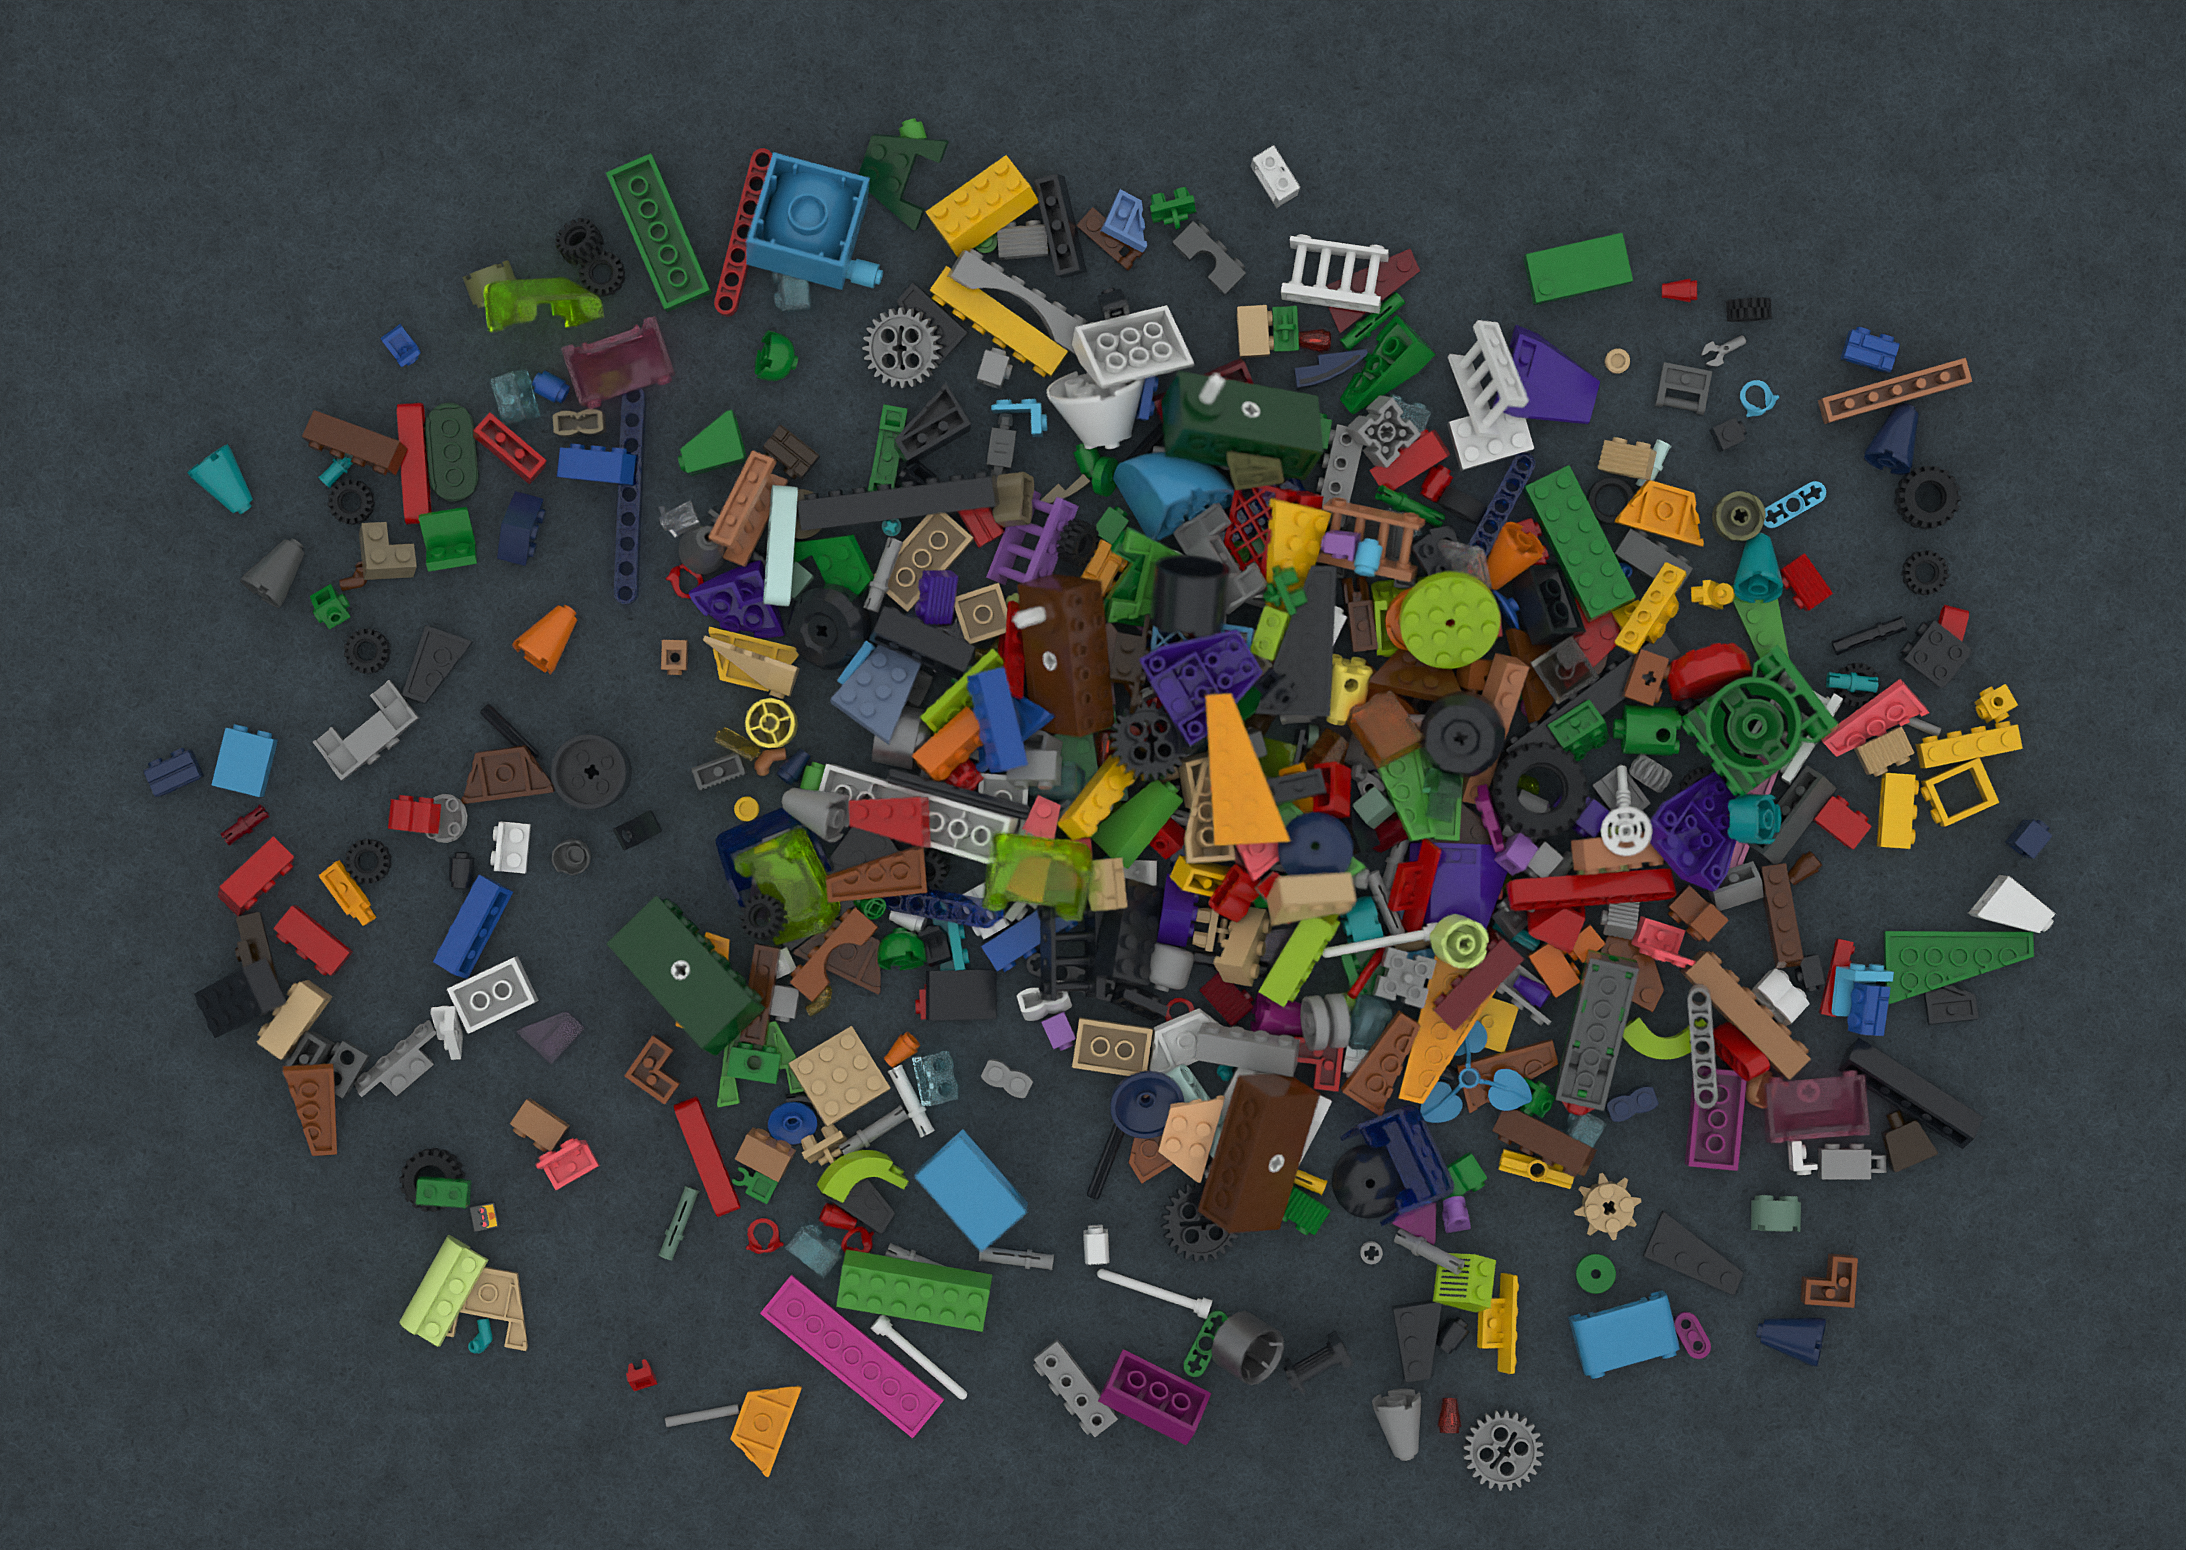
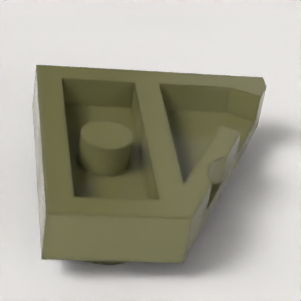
M1227 452V460L1235 490L1284 483L1280 459Z

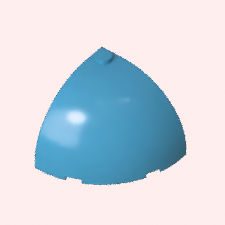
M1165 452L1144 454L1124 461L1116 467L1113 477L1114 482L1145 535L1155 541H1160L1172 535L1182 524L1197 517L1213 504L1220 503L1223 510L1231 507L1234 489L1229 481L1210 464L1166 457Z

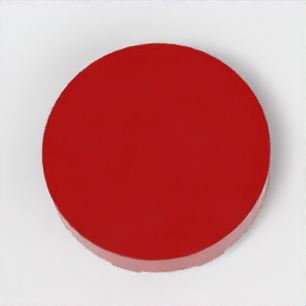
M1733 642L1729 644L1716 643L1699 650L1689 651L1679 659L1673 660L1670 663L1667 684L1673 700L1683 701L1687 698L1697 700L1714 695L1734 680L1752 676L1753 670L1748 655L1737 644Z

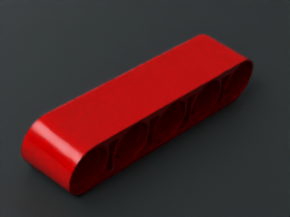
M423 402L397 404L399 441L407 448L401 463L404 518L406 525L420 524L419 515L432 512L424 430L425 410Z
M695 1096L673 1105L716 1216L720 1217L740 1209L739 1199L698 1097Z

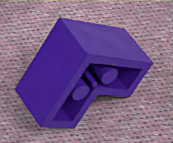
M1563 792L1551 805L1554 809L1560 803ZM1587 797L1585 810L1580 814V818L1576 823L1573 824L1572 830L1582 838L1587 836L1594 838L1601 830L1602 823L1610 812L1595 799Z
M1167 874L1157 942L1186 947L1188 937H1193L1195 923H1191V920L1196 921L1198 906H1193V903H1198L1199 894L1182 890L1170 878L1171 874Z

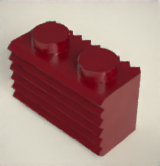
M1219 972L1199 988V991L1232 1027L1254 1008L1251 1004L1254 999L1245 989L1240 992L1234 983L1224 982Z

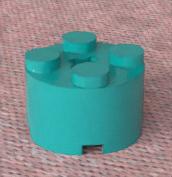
M1746 794L1743 797L1739 795L1736 799H1731L1728 804L1730 813L1729 837L1744 844L1773 843L1775 839H1772L1774 833H1779L1781 827V810L1779 804H1774L1772 800L1775 797L1768 794Z
M1370 895L1357 898L1350 911L1340 914L1341 918H1345L1340 920L1343 932L1350 936L1346 938L1348 944L1383 937L1381 924H1379L1377 910Z

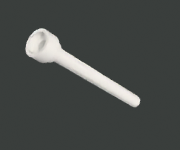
M1437 922L1426 924V927H1422V930L1324 948L1322 956L1328 958L1419 940L1431 943L1429 935L1434 930Z
M1105 1269L1097 1271V1276L1101 1279L1193 1309V1312L1197 1313L1198 1317L1207 1319L1213 1300L1204 1297L1203 1299L1198 1298L1194 1300Z
M881 1315L874 1322L870 1329L877 1335H886L959 1399L963 1400L967 1397V1392L892 1328L893 1325L886 1315Z

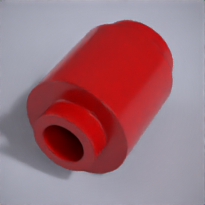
M1439 464L1437 467L1432 466L1421 485L1422 491L1420 494L1437 503L1453 479L1450 475L1451 470Z

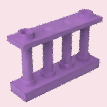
M1034 491L1031 500L1032 517L1035 509L1048 513L1049 517L1045 527L1043 528L1032 523L1006 527L986 578L1006 585L1008 578L1024 583L1051 575L1058 560L1059 552L1056 551V548L1059 547L1057 540L1061 539L1059 534L1064 532L1063 527L1064 525L1068 526L1069 520L1073 521L1079 506L1056 497L1054 504L1039 500L1041 493ZM1026 532L1040 537L1035 551L1021 546ZM1017 555L1031 560L1026 574L1012 569Z

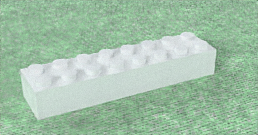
M826 764L819 791L845 794L850 797L848 798L849 801L929 797L931 847L996 867H1001L1008 853L1006 850L1011 846L1018 821L1017 818L888 784L886 779L836 764Z

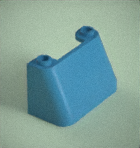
M1663 1290L1651 1293L1649 1300L1646 1297H1642L1639 1301L1596 1313L1589 1312V1318L1587 1315L1580 1316V1313L1568 1317L1584 1375H1590L1591 1379L1605 1376V1371L1662 1356V1359L1677 1355L1676 1351L1680 1349L1669 1299Z

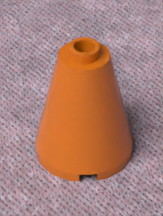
M1507 522L1501 528L1479 574L1480 581L1490 590L1500 589L1543 556L1544 547L1539 539L1531 531L1528 535L1521 530L1523 526L1518 523Z
M567 605L563 607L556 606L512 643L513 648L517 652L522 649L525 655L523 658L545 673L548 671L549 674H552L576 625V612Z

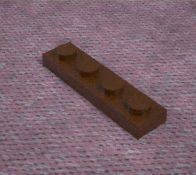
M756 943L754 946L748 986L757 991L763 998L761 1003L765 1009L741 1032L740 1041L759 1045L766 1044L781 947Z

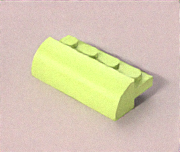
M448 1235L399 1321L400 1325L412 1334H417L434 1345L441 1346L486 1266L488 1259L471 1250L468 1245Z

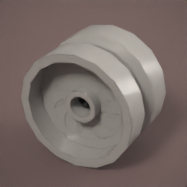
M1326 994L1323 1000L1317 995L1306 996L1302 1000L1301 1027L1306 1046L1309 1050H1324L1327 1045L1331 1048H1343L1348 1045L1350 1019L1347 1004L1342 994Z

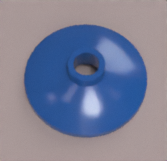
M1491 589L1490 591L1494 595L1498 609L1511 629L1516 628L1519 630L1516 612L1520 609L1516 601L1512 597L1507 599L1500 592Z
M798 1102L784 1103L776 1107L768 1118V1130L772 1137L776 1140H784L789 1144L801 1143V1139L814 1134L817 1128V1117L814 1111L809 1106Z

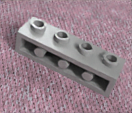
M1337 424L1335 430H1330L1328 444H1332L1330 454L1325 453L1322 468H1326L1324 478L1319 477L1316 492H1321L1320 495L1324 496L1322 510L1323 505L1334 497L1344 498L1347 500V503H1350L1363 445L1357 444L1345 429L1347 426ZM1328 511L1331 513L1328 526H1331L1332 511ZM1342 514L1341 529L1344 526L1346 514Z
M1214 1022L1202 1023L1197 1037L1195 1060L1293 1077L1297 1067L1300 1040L1293 1039L1289 1035L1276 1036L1270 1035L1265 1031H1247L1237 1026L1230 1028L1220 1026Z
M1058 1339L1034 1356V1361L1036 1362L1033 1365L1041 1376L1046 1375L1051 1381L1048 1384L1056 1396L1059 1394L1063 1396L1066 1400L1064 1406L1072 1416L1075 1413L1081 1419L1079 1425L1087 1435L1092 1433L1096 1437L1118 1420V1415L1112 1408L1098 1402L1101 1393Z

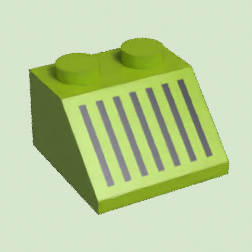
M1449 1253L1465 1262L1463 1269L1458 1267L1461 1270V1273L1458 1275L1437 1264L1433 1302L1475 1313L1491 1308L1496 1260L1475 1254Z

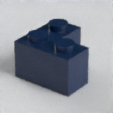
M515 491L501 523L497 559L526 566L529 557H534L537 543L533 542L538 536V524H543L546 510L542 509L543 498Z

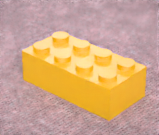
M1005 155L926 211V214L958 258L962 250L969 252L970 249L978 246L1039 203L1031 186L1008 156Z

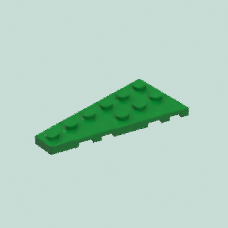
M1885 931L1884 970L1894 972L1893 982L1885 981V986L1891 987L1888 1005L2034 957L2033 932Z

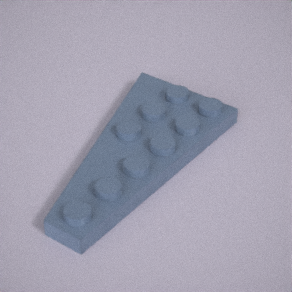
M915 606L905 616L918 618L915 613ZM925 624L932 628L938 627V624ZM878 645L833 695L831 704L889 745L895 727L900 720L904 705L907 703L918 676L921 663Z

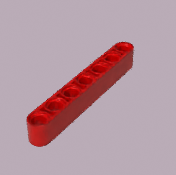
M763 148L756 150L751 157L714 301L716 310L726 317L734 315L738 310L749 265L746 264L747 238H740L738 233L742 227L751 228L754 214H746L745 207L749 203L758 204L762 189L759 191L752 190L751 183L756 179H761L764 182L770 162L765 167L757 165V160L762 155L768 156L771 161L772 153ZM736 251H743L745 253V259L740 263L732 260V256ZM732 274L739 277V282L734 287L726 284L727 277ZM725 298L733 301L732 308L727 311L720 308V303Z
M1671 869L1518 879L1506 884L1510 909L1514 911L1658 901L1676 896Z

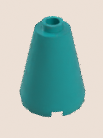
M228 444L207 456L202 462L196 464L187 472L194 481L230 512L242 514L252 507L249 502L253 498Z
M1758 533L1755 537L1746 540L1733 583L1734 593L1743 601L1755 603V600L1763 599V603H1768L1776 600L1783 592V581L1771 538L1763 533Z

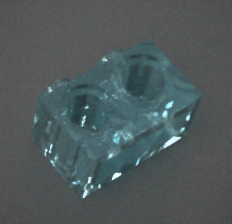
M949 1051L934 1052L912 1058L922 1106L937 1105L959 1099V1087L954 1077V1064ZM934 1061H935L936 1064H937V1069H936V1071H935L934 1068H933V1063H934ZM939 1085H940L941 1088H942V1093H941V1095L939 1094V1091H938Z

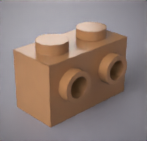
M531 1098L526 1099L510 1123L514 1127L513 1131L523 1138L526 1136L530 1137L535 1141L533 1145L543 1152H546V1150L553 1151L570 1126Z
M752 1128L746 1135L735 1160L779 1182L784 1176L796 1150L791 1148L788 1142L770 1137L767 1131L760 1128Z

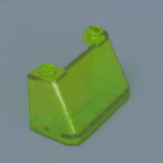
M566 277L495 281L485 286L483 293L488 332H500L506 327L532 321L537 314L536 305L551 304L553 316H560L566 321L565 328L577 327L604 318L601 299Z
M802 828L785 832L740 853L734 859L735 867L739 874L743 877L753 875L762 894L780 900V903L785 905L783 910H786L788 915L784 916V918L788 919V923L782 924L785 930L784 932L778 931L780 933L779 937L773 936L775 945L826 932L838 916L840 903H828L825 877L827 875L807 834Z
M1005 832L995 833L990 845L982 899L983 908L999 911L1006 907L1007 901L1054 906L1057 914L1063 920L1081 921L1093 875L1089 847L1072 841Z

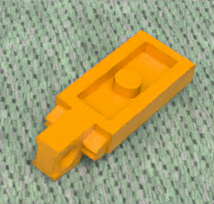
M340 860L333 863L319 875L346 915L350 914L353 918L357 917L362 926L369 924L376 918L370 908L371 904L355 880L350 877V873L346 871Z

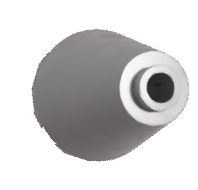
M791 788L782 797L783 809L828 842H835L843 836L840 833L843 827L848 828L849 826L848 798L850 797L845 794Z
M1402 1388L1388 1391L1389 1396L1383 1398L1381 1394L1377 1395L1372 1400V1407L1394 1456L1402 1461L1413 1459L1414 1455L1418 1453L1421 1394L1419 1392L1415 1394L1414 1389Z

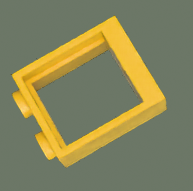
M1980 757L1965 761L1921 781L1923 785L1920 788L1925 801H1930L1933 810H1930L1931 816L1936 824L1939 823L1943 827L2000 803ZM1969 769L1983 802L1948 817L1934 784Z

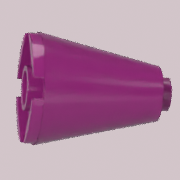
M1258 992L1253 1004L1254 1008L1252 1009V1014H1255V1022L1250 1021L1251 1031H1265L1270 1035L1303 1036L1301 1003L1288 1000L1283 1007Z

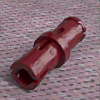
M260 804L246 816H240L237 819L238 822L220 834L222 838H226L224 841L231 846L232 843L246 833L250 834L253 832L255 826L270 817L269 813L265 812L266 809Z

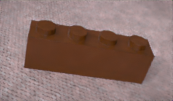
M313 410L302 435L309 443L308 447L322 452L323 449L328 450L331 456L341 460L347 457L351 459V463L362 468L365 465L371 466L373 471L384 476L387 473L396 476L407 452V448L400 441Z
M1786 863L1763 866L1759 871V875L1762 879L1763 902L1775 969L1800 966L1804 958Z
M1517 1109L1502 1110L1492 1130L1499 1134L1497 1139L1511 1145L1513 1141L1521 1145L1520 1151L1531 1156L1535 1152L1542 1156L1540 1161L1552 1167L1557 1163L1563 1166L1562 1172L1574 1178L1577 1174L1585 1176L1597 1152V1149Z

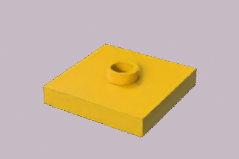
M1491 998L1477 1019L1487 1032L1486 1048L1505 1052L1519 1009L1516 1005L1495 998Z

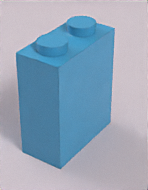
M234 724L233 728H225L212 785L257 797H264L278 740L271 738L272 733L258 730L257 734L249 733L248 727Z

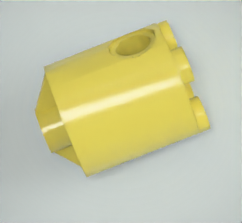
M1333 654L1330 717H1326L1327 722L1334 725H1345L1346 721L1354 722L1362 719L1369 691L1368 685L1373 674L1372 668L1365 665V659L1352 657L1350 660L1342 658L1338 654Z
M773 698L762 699L755 703L748 711L745 720L746 731L751 740L759 746L767 748H778L788 744L796 735L798 728L797 715L793 708L786 702Z

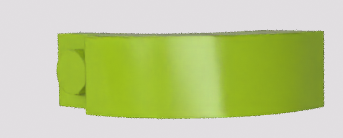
M1638 1016L1625 1024L1623 1040L1634 1050L1645 1056L1666 1060L1679 1058L1692 1052L1691 1043L1689 1042L1691 1040L1690 1025L1674 1036L1659 1037L1650 1032ZM1700 1017L1694 1021L1698 1027L1707 1025Z
M859 1150L848 1153L834 1161L822 1174L817 1186L822 1193L843 1203L852 1187L864 1178H882L902 1189H905L909 1181L903 1175L904 1170L894 1165L887 1154L874 1150Z

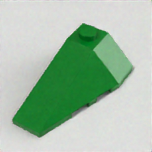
M1398 315L1378 334L1375 339L1379 342L1372 354L1368 353L1364 358L1366 365L1361 373L1354 374L1340 398L1341 402L1353 415L1371 404L1377 397L1383 396L1417 374L1436 355L1428 344Z

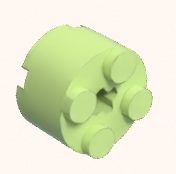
M1452 914L1443 918L1429 935L1435 955L1441 961L1457 968H1472L1478 965L1487 953L1488 934L1478 922L1462 915Z

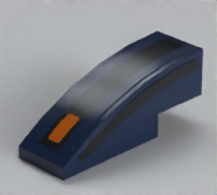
M1367 349L1318 355V365L1295 368L1296 390L1313 387L1344 374L1367 356Z

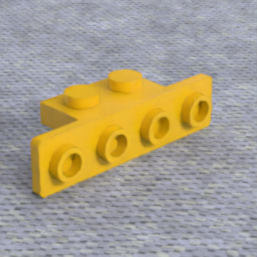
M1664 563L1616 638L1615 644L1636 654L1644 641L1654 645L1657 638L1662 637L1666 624L1670 618L1677 614L1679 609V602L1675 592L1687 575L1684 570L1670 563Z
M1501 1273L1500 1297L1491 1299V1308L1478 1312L1477 1347L1482 1349L1498 1348L1497 1370L1507 1374H1514L1517 1362L1515 1348L1519 1284L1517 1275Z

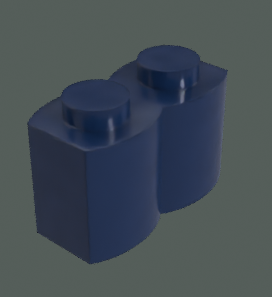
M1640 1085L1632 1088L1627 1094H1615L1607 1098L1605 1109L1610 1120L1620 1122L1631 1118L1635 1113H1645L1653 1110L1659 1102L1653 1087Z

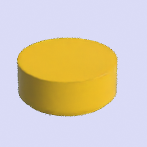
M742 797L736 802L734 812L740 820L751 821L759 814V804L752 797Z

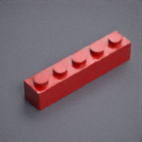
M1836 938L1819 1009L1820 1014L1836 1017L1832 1014L1836 966L1850 967L1851 954L1853 955L1855 950L1854 942Z

